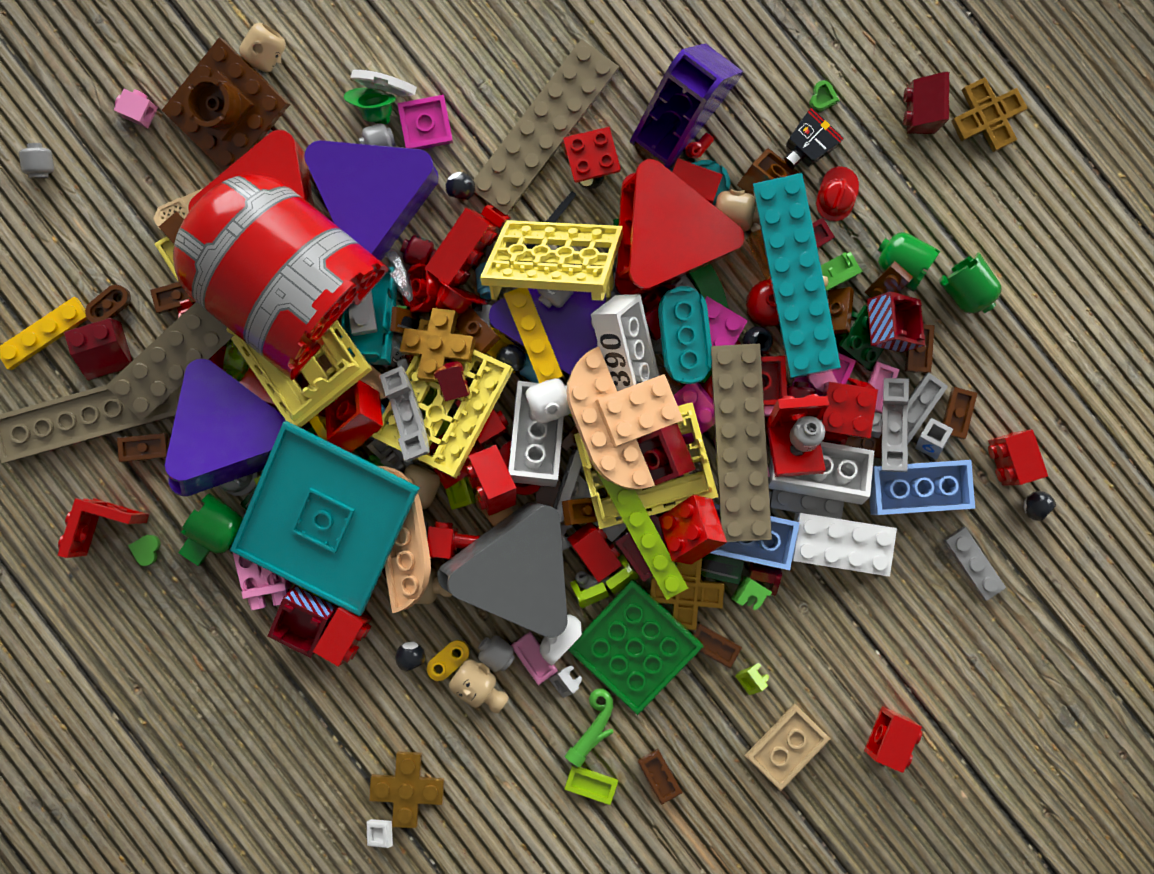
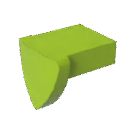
M624 554L618 557L624 569L605 582L614 595L621 591L632 579L635 581L639 578V575L630 565Z
M576 580L570 582L581 608L609 597L603 582L583 591L580 590Z

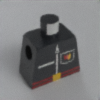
M811 107L788 139L786 146L791 152L784 160L792 168H795L801 161L810 167L836 149L844 138Z

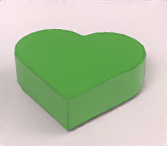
M822 80L816 83L809 106L817 113H820L838 104L840 100L832 85L828 81Z
M146 535L131 543L128 547L140 565L149 566L155 563L157 559L156 551L159 550L161 542L155 535Z

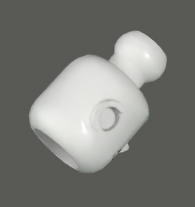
M560 379L547 380L529 387L526 391V398L532 415L538 423L558 420V418L571 413L567 401V385L565 386Z

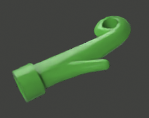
M596 689L590 694V705L601 712L574 747H570L564 756L579 768L586 760L588 753L599 742L614 732L613 729L602 732L613 709V699L611 694L605 689ZM597 697H604L605 703L597 704Z

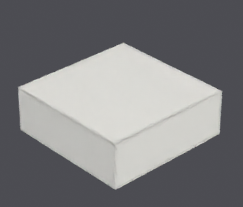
M374 819L367 821V846L382 848L393 846L392 821Z

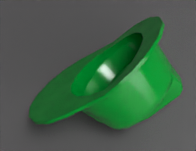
M355 88L344 94V100L356 106L365 121L385 125L390 122L392 103L396 100L394 95L369 88Z

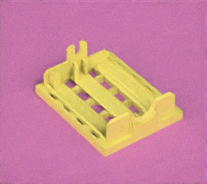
M506 220L481 274V285L490 287L492 300H497L502 287L591 292L592 300L603 301L605 293L606 297L610 298L611 291H613V264L623 237V226ZM524 244H539V245H538V246H535V247L532 248V249H527V247H526ZM548 245H558L563 247H559L556 250H551L548 247ZM572 246L588 248H584L580 252L574 251ZM595 248H609L608 253H599Z
M338 320L322 336L325 344L299 372L303 374L310 384L304 389L300 387L295 378L290 380L231 330L226 329L227 332L234 335L231 340L285 420L300 428L373 370ZM335 330H337L340 333L342 338L339 335H337ZM349 348L352 350L354 355L349 352ZM323 354L327 356L333 365L326 372L317 360Z
M476 350L473 351L471 363L457 361L463 366L465 378L469 377L473 381L469 387V396L457 398L462 402L453 418L447 414L455 399L445 402L439 384L422 381L417 378L421 360L420 356L413 357L406 371L419 408L426 411L423 421L429 448L432 442L439 445L433 457L428 453L416 458V460L454 478L460 476V471L514 370L512 366ZM430 387L437 389V396L433 403L429 406L422 404ZM389 402L382 415L383 427L371 437L401 451L398 441L400 434L395 417L392 415L391 403ZM445 420L450 425L442 440L436 438V435Z
M693 402L678 406L683 421L677 424L682 435L687 433L693 434L695 442L686 444L693 463L700 461L702 471L690 475L685 473L682 477L668 480L643 491L642 489L635 490L644 508L652 509L647 511L649 516L669 511L693 494L711 499L718 497ZM574 434L599 529L624 523L622 518L616 520V517H619L620 514L610 496L600 499L597 489L603 488L604 485L596 470L591 469L590 459L580 434ZM674 501H675V505H674V504H671V505H667V506H665V507L663 506V504H667V503H671V502H674Z

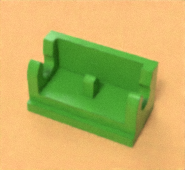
M845 252L821 265L822 275L828 277V285L825 287L826 292L863 272L851 252Z
M744 576L731 599L742 606L745 603L747 606H750L757 598V602L753 605V610H757L767 595L770 596L772 592Z

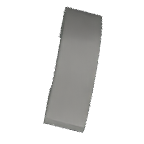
M400 366L381 374L380 379L384 393L390 400L400 434L398 441L404 461L407 463L428 454L429 444L424 421L404 368Z
M884 378L882 471L907 472L909 379Z

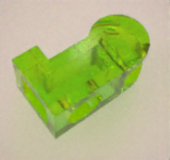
M230 339L227 342L223 371L240 383L248 371L249 365Z

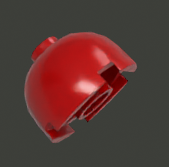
M415 264L408 270L407 273L411 274L409 277L411 288L408 281L404 280L403 301L405 306L411 308L409 310L412 312L427 313L432 312V308H437V294L442 283L425 269L427 265Z
M771 279L760 281L750 289L746 297L747 314L754 323L762 327L778 326L779 320Z

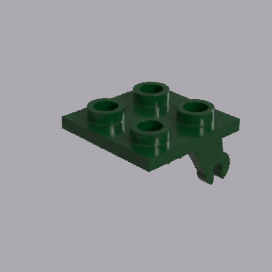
M864 305L859 313L852 311L851 320L855 321V323L851 327L850 333L837 334L835 338L841 341L838 345L866 370L871 371L884 349L871 346L868 306Z

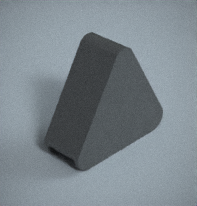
M527 502L442 564L437 573L439 585L462 601L543 636L554 638L561 635L567 627L568 620L559 513L551 506L537 502Z

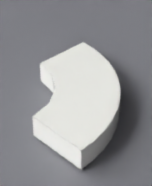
M352 70L350 77L369 89H380L399 97L413 96L417 89L416 86L403 80L373 71Z

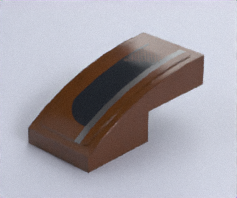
M392 307L390 331L393 334L403 335L405 328L417 330L418 314L400 307Z

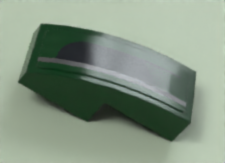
M709 553L702 558L701 576L739 585L744 561Z

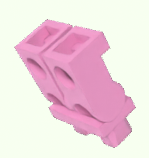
M233 553L242 589L243 599L248 598L251 610L266 607L264 595L270 593L273 605H280L283 597L288 593L287 589L291 588L290 581Z

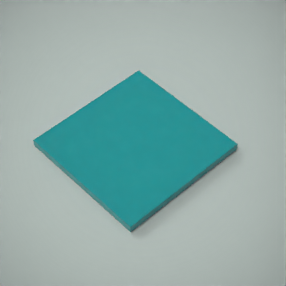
M285 421L278 433L230 551L361 616L420 487Z

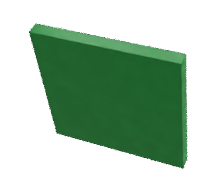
M632 579L587 626L568 651L634 713L639 715L704 645Z

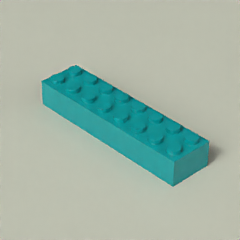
M799 173L754 183L753 193L790 379L839 370L841 365L803 174Z

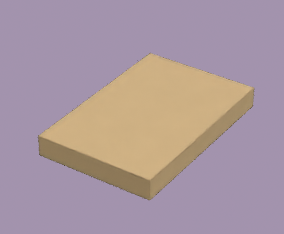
M794 703L745 754V757L782 791L831 738Z

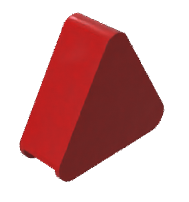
M272 131L191 199L188 209L190 211L197 201L216 185L230 178L246 174H260L275 178L286 184L314 207L308 166L304 158L305 152L287 131Z
M647 159L639 164L636 172L628 175L621 185L619 226H623V237L616 257V289L621 295H642L716 262L743 245L744 232L739 225L663 164L654 159Z

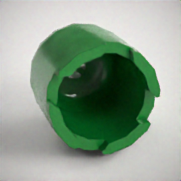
M901 232L895 234L890 240L884 239L877 250L881 253L878 265L880 270L884 272L894 261L897 262L913 276L905 287L914 292L927 273L923 269L928 271L940 251L908 233Z
M979 252L976 253L974 259L970 255L951 268L953 273L950 276L946 277L943 275L938 280L959 308L968 314L980 311L983 313L989 312L996 306L995 301L1002 292L1000 282Z
M209 493L201 500L204 503L203 507L199 512L195 509L192 511L180 533L210 552L222 554L232 547L243 518L232 508Z

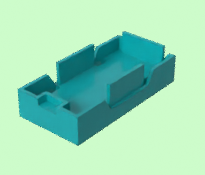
M388 267V272L371 290L378 332L353 336L348 308L342 315L341 326L369 365H391L393 333L390 331L392 307H396L399 275L394 267ZM349 348V352L354 355L352 350Z

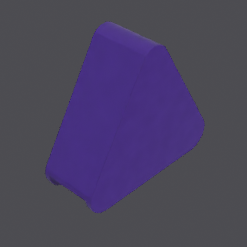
M706 43L682 49L665 72L630 139V143L632 145L640 144L665 163L664 166L670 169L677 161V158L685 151L686 146L692 142L736 85L743 71Z
M319 140L311 143L306 148L304 155L305 162L334 224L380 261H382L418 212L439 180V175L433 165L431 156L420 149Z
M528 288L561 372L564 376L570 378L571 372L580 358L590 350L598 347L595 329L592 326L591 314L606 303V293L603 301L592 300L591 292L574 291L561 308H556L553 305L548 308L538 300L541 295L537 289ZM503 298L495 302L489 311V319L493 328L526 351L506 299Z
M196 359L186 367L165 461V470L169 477L170 489L175 494L184 497L264 470L281 426L286 421L281 413L207 359Z

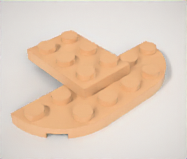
M598 346L580 358L575 364L567 383L568 406L588 457L596 471L604 479L624 489L640 490L655 486L637 438L683 421L665 374L617 391Z
M378 466V467H380V468H382V469H384V470H386V471H388V472H390V473H392V474H394V475H396V476H398V477H400V478H402V479H404V480H406V481L412 483V482H411L403 473H401L400 471H398V470H396V469H394V468H391V467H387V466ZM418 493L385 564L392 613L404 611L416 604L424 594L430 578V553L423 510Z

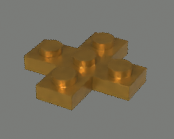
M986 77L965 86L961 90L971 108L970 111L955 117L951 121L961 142L983 132L992 151L996 152L1017 141L1008 119L1028 109L1018 88L996 98Z
M432 308L427 331L404 329L399 351L404 355L421 357L417 373L419 380L439 383L438 379H435L434 373L440 367L447 364L448 360L471 363L476 339L473 336L454 334L458 313L455 310Z
M702 558L692 565L677 562V568L688 589L668 600L665 599L653 576L651 580L650 595L658 603L674 604L673 617L686 629L696 630L698 606L723 608L724 583L700 581Z
M398 751L396 753L395 775L372 774L369 801L394 802L392 827L417 828L419 804H443L444 778L420 777L422 753Z

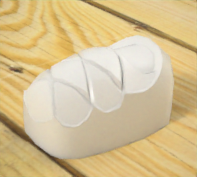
M567 615V627L561 635L554 638L545 636L540 645V654L551 666L582 635L581 621L573 615Z

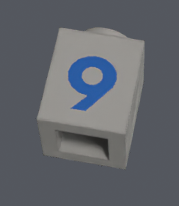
M931 418L922 432L915 449L937 460L953 429Z

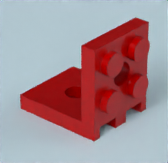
M817 394L807 395L803 398L785 396L777 400L766 422L775 477L823 474L826 471L821 443L816 449L809 452L802 451L801 456H795L790 451V447L793 445L789 435L795 422L803 416H813L820 420L829 406L828 396H819Z
M75 498L72 510L65 519L67 526L64 535L59 539V552L57 556L64 558L87 556L99 516L126 524L147 523L149 514L93 498V500Z

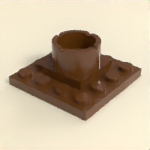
M219 37L162 111L225 171L264 138L291 104L224 39Z

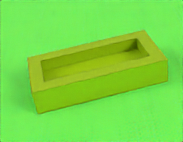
M572 764L564 790L611 805L618 780Z

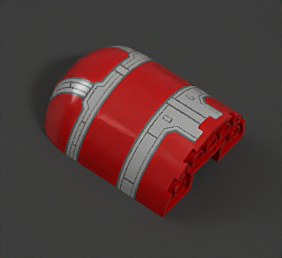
M246 174L230 178L216 185L202 196L183 220L173 249L175 273L185 292L290 380H293L325 344L322 336L353 302L358 306L389 270L385 264L286 184L275 178L260 174Z

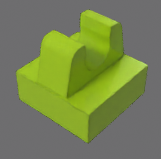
M759 663L743 669L735 675L749 695L762 692L768 686L766 682L769 676L768 674L762 676L759 674L758 669L761 667Z

